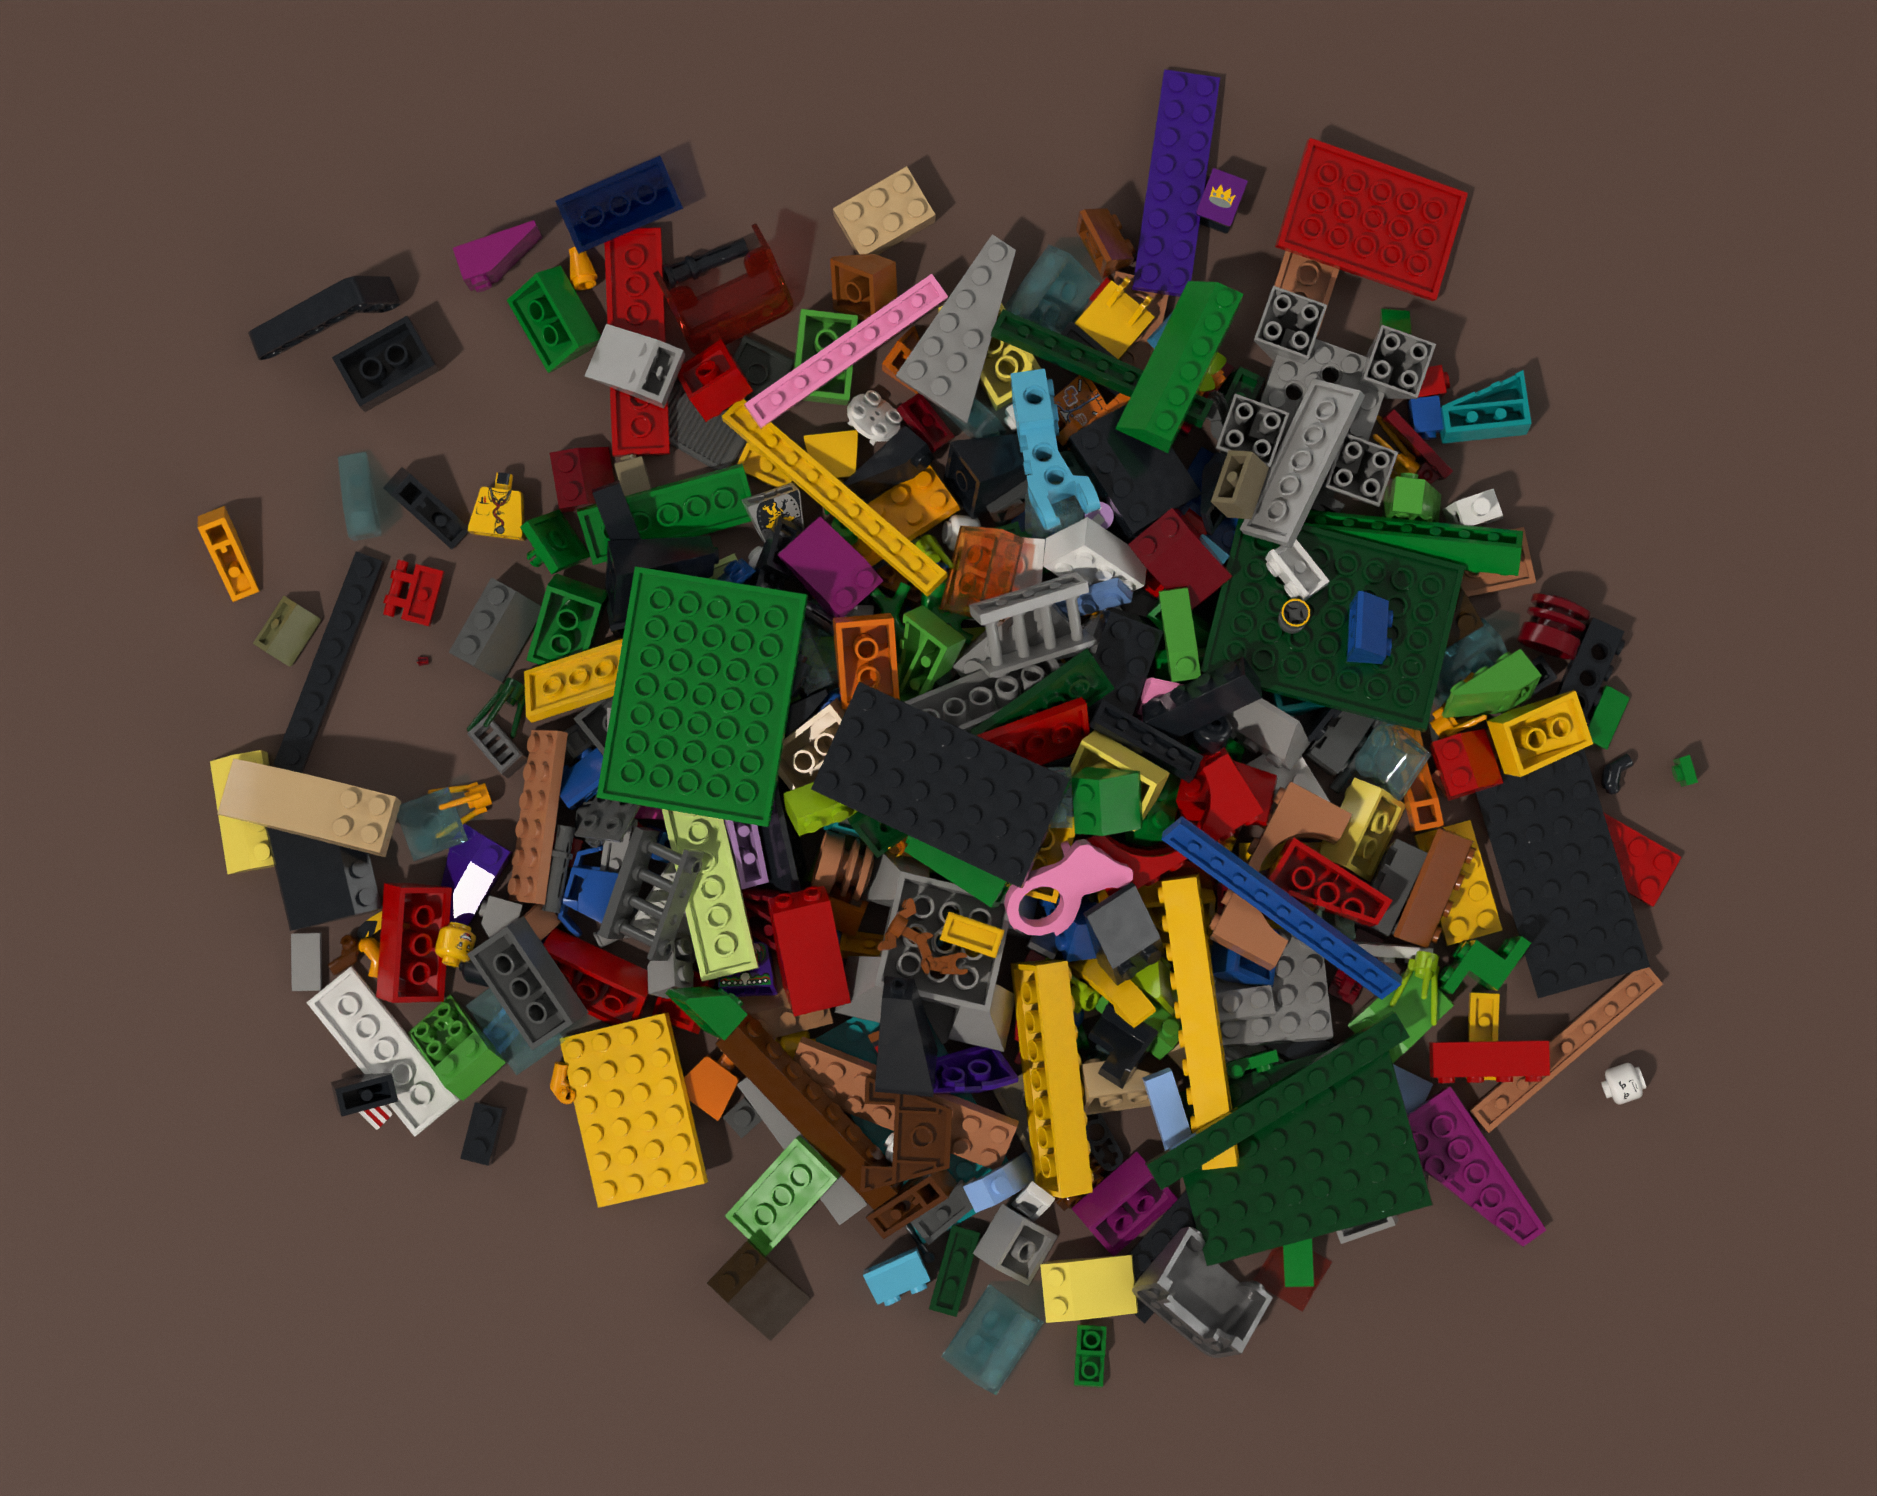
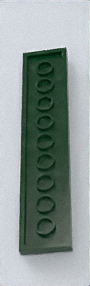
M1086 648L975 727L970 733L979 735L1080 697L1085 700L1088 708L1115 688ZM856 812L847 819L852 828L877 858L887 852L888 847L891 849L908 837L907 834L860 812Z

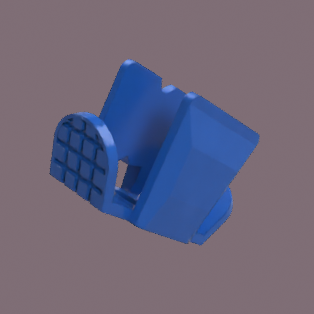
M599 845L598 848H585L577 852L561 902L560 914H558L557 918L576 937H580L583 933L567 914L568 908L570 907L602 924L619 874L600 871V867L582 865L585 854L602 851L603 845Z

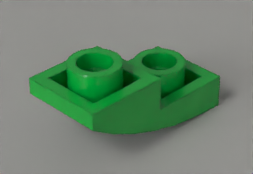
M1077 1325L1074 1386L1103 1388L1106 1349L1105 1326Z

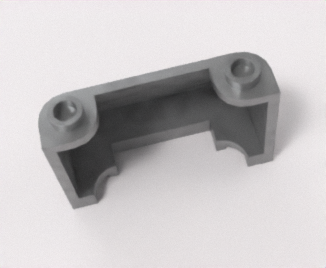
M1192 1227L1182 1228L1139 1277L1132 1292L1140 1301L1204 1354L1213 1358L1242 1354L1273 1297L1257 1281L1239 1282L1219 1264L1207 1266L1202 1251L1205 1246L1202 1233Z

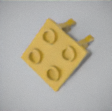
M1128 276L1125 277L1119 286L1111 280L1074 323L1118 360L1155 318L1146 310L1153 300L1150 295L1146 297L1143 303L1138 304L1125 293L1127 286L1131 282Z

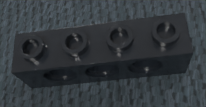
M1594 617L1587 621L1586 628L1579 639L1581 642L1576 657L1570 660L1555 693V696L1572 690L1577 692L1587 726H1589L1591 718L1587 717L1591 707L1595 708L1598 705L1602 696L1599 688L1603 680L1607 682L1612 674L1614 666L1610 665L1614 655L1618 656L1621 653L1625 644V640L1622 639L1625 631ZM1594 645L1600 646L1603 649L1604 656L1602 660L1593 658L1591 649ZM1582 671L1591 674L1592 684L1590 686H1584L1580 682L1579 677Z

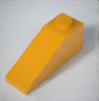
M225 506L198 516L197 528L232 602L259 592L244 549Z

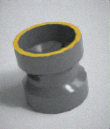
M1300 599L1288 600L1278 615L1280 628L1291 634L1298 633L1304 629L1310 618L1309 606Z

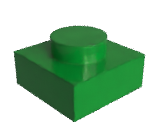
M1690 755L1673 760L1672 774L1675 781L1680 782L1681 787L1698 783Z

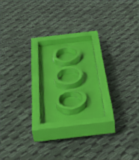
M799 1135L728 1211L725 1217L767 1256L841 1175Z

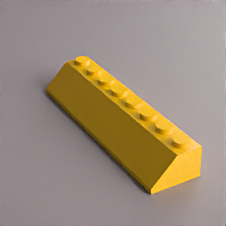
M1065 960L1010 963L1034 1183L1051 1196L1058 1198L1093 1193L1094 1175L1089 1162L1091 1147L1086 1134L1088 1120L1083 1107L1084 1086L1080 1079L1081 1058L1077 1052L1076 1040L1078 1038V1029L1074 1024L1073 1011L1075 1009V1001L1071 995V969L1068 966V961Z

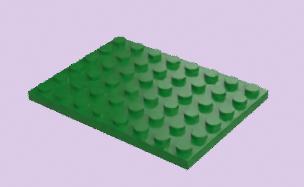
M635 567L596 798L770 827L808 595Z

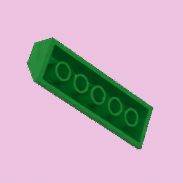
M1187 282L1116 426V430L1169 453L1240 307L1243 293L1218 282Z

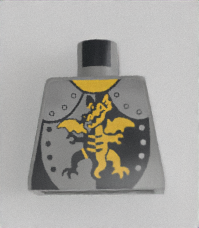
M793 482L742 499V503L764 544L778 516L802 527V531H804L800 491Z

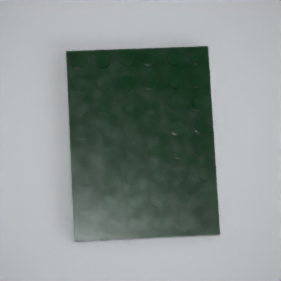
M1238 518L1229 553L1230 557L1226 568L1233 577L1221 586L1200 674L1210 673L1227 662L1244 657L1260 678L1261 690L1426 732L1465 566L1303 524L1296 539L1330 582L1305 601L1310 609V618L1304 629L1298 633L1291 634L1280 628L1278 615L1283 605L1292 598L1286 593L1284 589L1285 583L1279 576L1275 577L1270 573L1265 559L1269 551L1275 550L1281 545L1245 535L1240 530L1244 519ZM1358 591H1364L1388 600V610H1393L1392 627H1387V638L1392 640L1391 654L1386 656L1382 664L1347 662L1349 607Z
M1389 1050L1237 1143L1240 1160L1238 1166L1202 1170V1166L1183 1177L1196 1228L1202 1233V1238L1205 1241V1246L1202 1250L1207 1266L1433 1206ZM1325 1052L1278 1064L1273 1069L1267 1071L1246 1073L1238 1079L1228 1078L1232 1109ZM1185 1090L1179 1092L1191 1130L1190 1117L1195 1116L1193 1105H1188Z

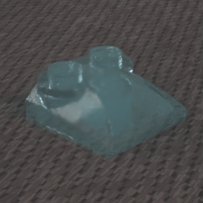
M1383 722L1374 728L1359 751L1355 760V767L1361 776L1369 777L1395 799L1401 801L1431 754L1398 725Z
M449 787L400 805L397 817L414 861L431 857L436 853L469 841L456 806L444 810L439 809V805L453 800Z

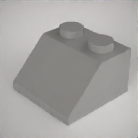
M1002 1204L973 1254L996 1270L1029 1286L1040 1268V1264L1044 1261L1058 1236L1021 1213Z

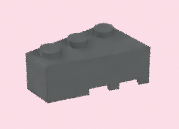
M1342 711L1335 719L1331 718L1325 725L1327 728L1325 734L1318 741L1314 740L1303 756L1330 776L1338 773L1341 774L1349 764L1350 760L1348 758L1354 750L1358 751L1367 739L1365 733L1369 727L1374 728L1379 723V720Z

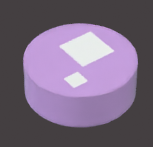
M1100 502V509L1084 514V518L1088 517L1107 529L1114 519L1113 510L1108 504Z

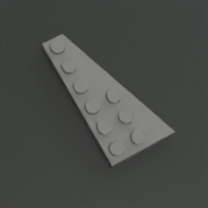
M993 234L896 374V378L966 425L991 342V332L997 320L1016 253L1014 248Z

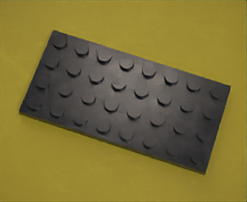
M859 682L811 790L1019 888H1023L1072 779Z
M1584 748L1522 777L1504 774L1503 769L1499 770L1503 784L1476 792L1518 934L1531 942L1524 954L1538 999L1650 967Z

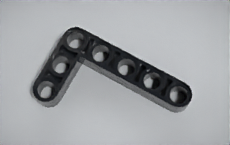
M352 276L331 285L255 327L248 334L258 360H266L283 353L354 313H384L397 308L401 302L391 277Z

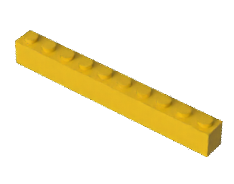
M1199 874L1164 878L1161 881L1162 886H1158L1160 904L1165 903L1166 915H1162L1163 931L1169 932L1170 943L1166 944V954L1168 961H1173L1174 972L1170 973L1172 990H1177L1178 1001H1174L1176 1019L1181 1018L1182 1030H1178L1180 1048L1185 1047L1186 1059H1182L1184 1076H1189L1191 1086L1186 1088L1188 1105H1193L1195 1115L1190 1117L1192 1133L1197 1132L1232 1110ZM1237 1144L1203 1164L1202 1170L1238 1166L1240 1160Z

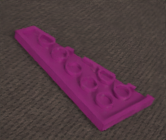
M1451 1086L1445 1087L1407 1114L1423 1171L1520 1246L1524 1247L1546 1231V1228Z

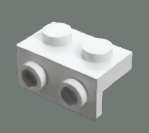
M1297 539L1292 548L1281 545L1277 549L1269 551L1265 558L1268 570L1273 576L1281 578L1285 583L1284 589L1292 599H1300L1305 602L1330 582Z

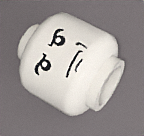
M1624 1063L1607 1069L1605 1072L1606 1081L1601 1082L1606 1098L1612 1097L1618 1105L1641 1098L1643 1089H1646L1639 1066L1634 1068L1631 1063Z

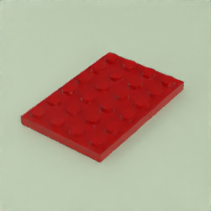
M1309 138L1305 145L1275 247L1406 293L1435 301L1437 300L1468 193Z

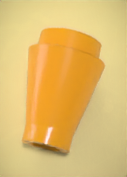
M584 246L572 247L569 249L570 283L578 291L595 287L598 276L586 253V248Z

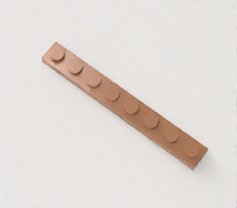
M1649 967L1630 972L1549 1041L1550 1076H1542V1082H1525V1076H1513V1082H1501L1468 1111L1483 1129L1490 1133L1661 987L1663 983Z

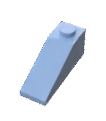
M1024 1152L963 1186L975 1213L1002 1202L1028 1186L1031 1181L1034 1182L1032 1160L1028 1153Z

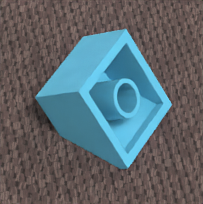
M917 1247L874 1265L863 1272V1277L877 1305L884 1302L885 1306H889L901 1300L900 1294L909 1290L911 1294L918 1293L926 1289V1283L931 1281Z

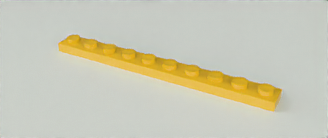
M745 399L734 403L721 416L723 422L927 597L948 577L945 570L773 423L770 422L763 428H760L744 406L747 402Z

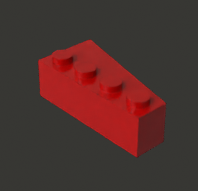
M1296 838L1287 840L1265 876L1304 905L1370 927L1379 924L1393 901Z

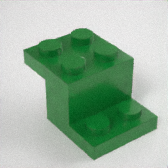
M1522 936L1506 938L1497 950V953L1500 955H1497L1478 940L1461 942L1452 954L1455 957L1452 964L1448 967L1445 965L1438 974V987L1444 994H1453L1467 974L1486 989L1498 991L1531 942Z

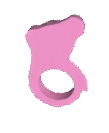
M1085 839L1075 841L1072 846L1066 840L1061 843L1064 854L1061 861L1031 871L1023 888L1013 884L1010 886L1004 901L1009 923L1014 929H1018L1027 935L1042 936L1054 932L1058 936L1074 922L1084 895L1111 887L1123 888L1133 880V872L1127 864L1115 861L1101 848L1091 845ZM1051 887L1058 890L1060 893L1059 905L1047 917L1036 920L1027 919L1019 914L1020 901L1032 889Z

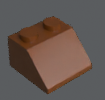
M876 254L834 256L830 258L834 310L844 314L858 315V319L864 321L897 298L895 261Z

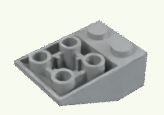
M606 324L585 377L665 408L686 356L684 350L651 337Z

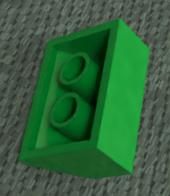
M561 265L537 272L507 299L509 306L548 373L587 353L600 340L601 335Z

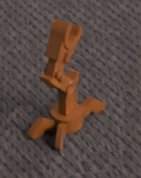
M912 898L905 899L901 905L903 910L899 911L892 920L885 933V941H881L878 944L877 950L883 951L896 948V939L902 935L918 946L922 957L921 967L925 974H929L930 970L938 971L940 974L952 975L968 973V969H958L956 967L957 959L967 957L966 953L961 952L934 958L927 943V940L932 938L933 934L927 932L919 934L906 926L909 920L908 917L916 913V906Z

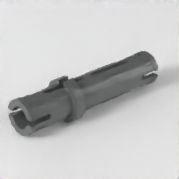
M557 825L556 840L551 855L545 905L542 907L543 911L560 914L569 861L573 858L571 850L576 828Z

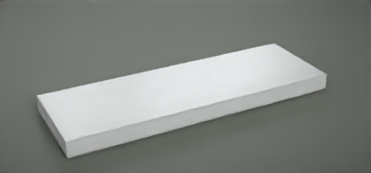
M353 966L349 967L306 1002L364 1074L392 1073L398 1102L391 1103L389 1106L414 1137L461 1100L443 1086L411 1037L382 1001L376 997V994Z

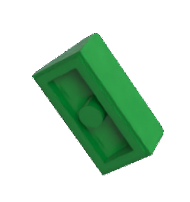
M1605 685L1601 690L1602 696L1600 701L1593 708L1589 717L1591 720L1588 729L1593 744L1607 750L1630 698Z

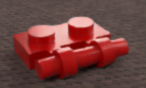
M398 560L395 570L391 572L390 578L392 583L389 594H385L383 601L386 604L383 615L394 618L396 608H404L401 616L402 620L430 627L445 572L416 564L413 575L408 574L406 571L409 562ZM403 582L410 584L406 599L399 598Z

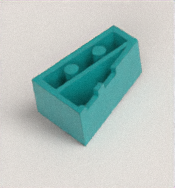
M1524 370L1515 373L1514 376L1501 382L1497 381L1476 393L1474 391L1441 407L1443 430L1440 432L1442 444L1527 435L1531 426V417Z

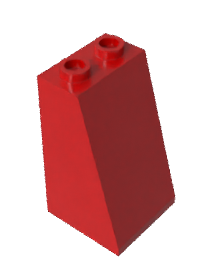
M808 887L803 891L790 894L782 893L767 899L782 986L794 1017L851 1003L831 902L825 887Z

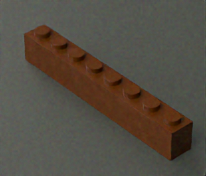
M747 1012L748 1015L725 1041L720 1038L715 1043L718 1048L874 1210L899 1192L904 1181L868 1192H860L862 1165L892 1166V1164L885 1158L880 1148L874 1145L862 1132L861 1128L854 1124L842 1111L841 1107L830 1099L821 1086L809 1077L801 1065L789 1056L781 1044L768 1034L759 1021L755 1020Z

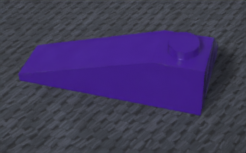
M465 823L449 848L441 886L452 888L450 922L461 923L470 927L481 908L483 900L487 899L510 861L513 852Z
M976 1046L937 1057L934 1094L980 1093L1017 1083L1019 1078L1000 1051Z

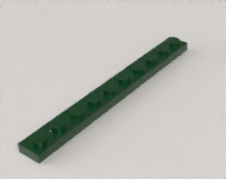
M1392 1011L1149 1160L1145 1165L1159 1189L1163 1190L1410 1038L1396 1012Z

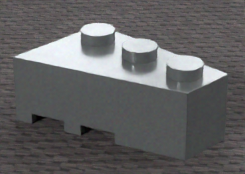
M1399 839L1393 841L1386 848L1370 884L1371 887L1393 901L1378 925L1370 927L1355 922L1354 926L1383 940L1390 934L1394 935L1400 921L1398 916L1402 908L1405 909L1411 894L1410 891L1418 878L1428 853Z

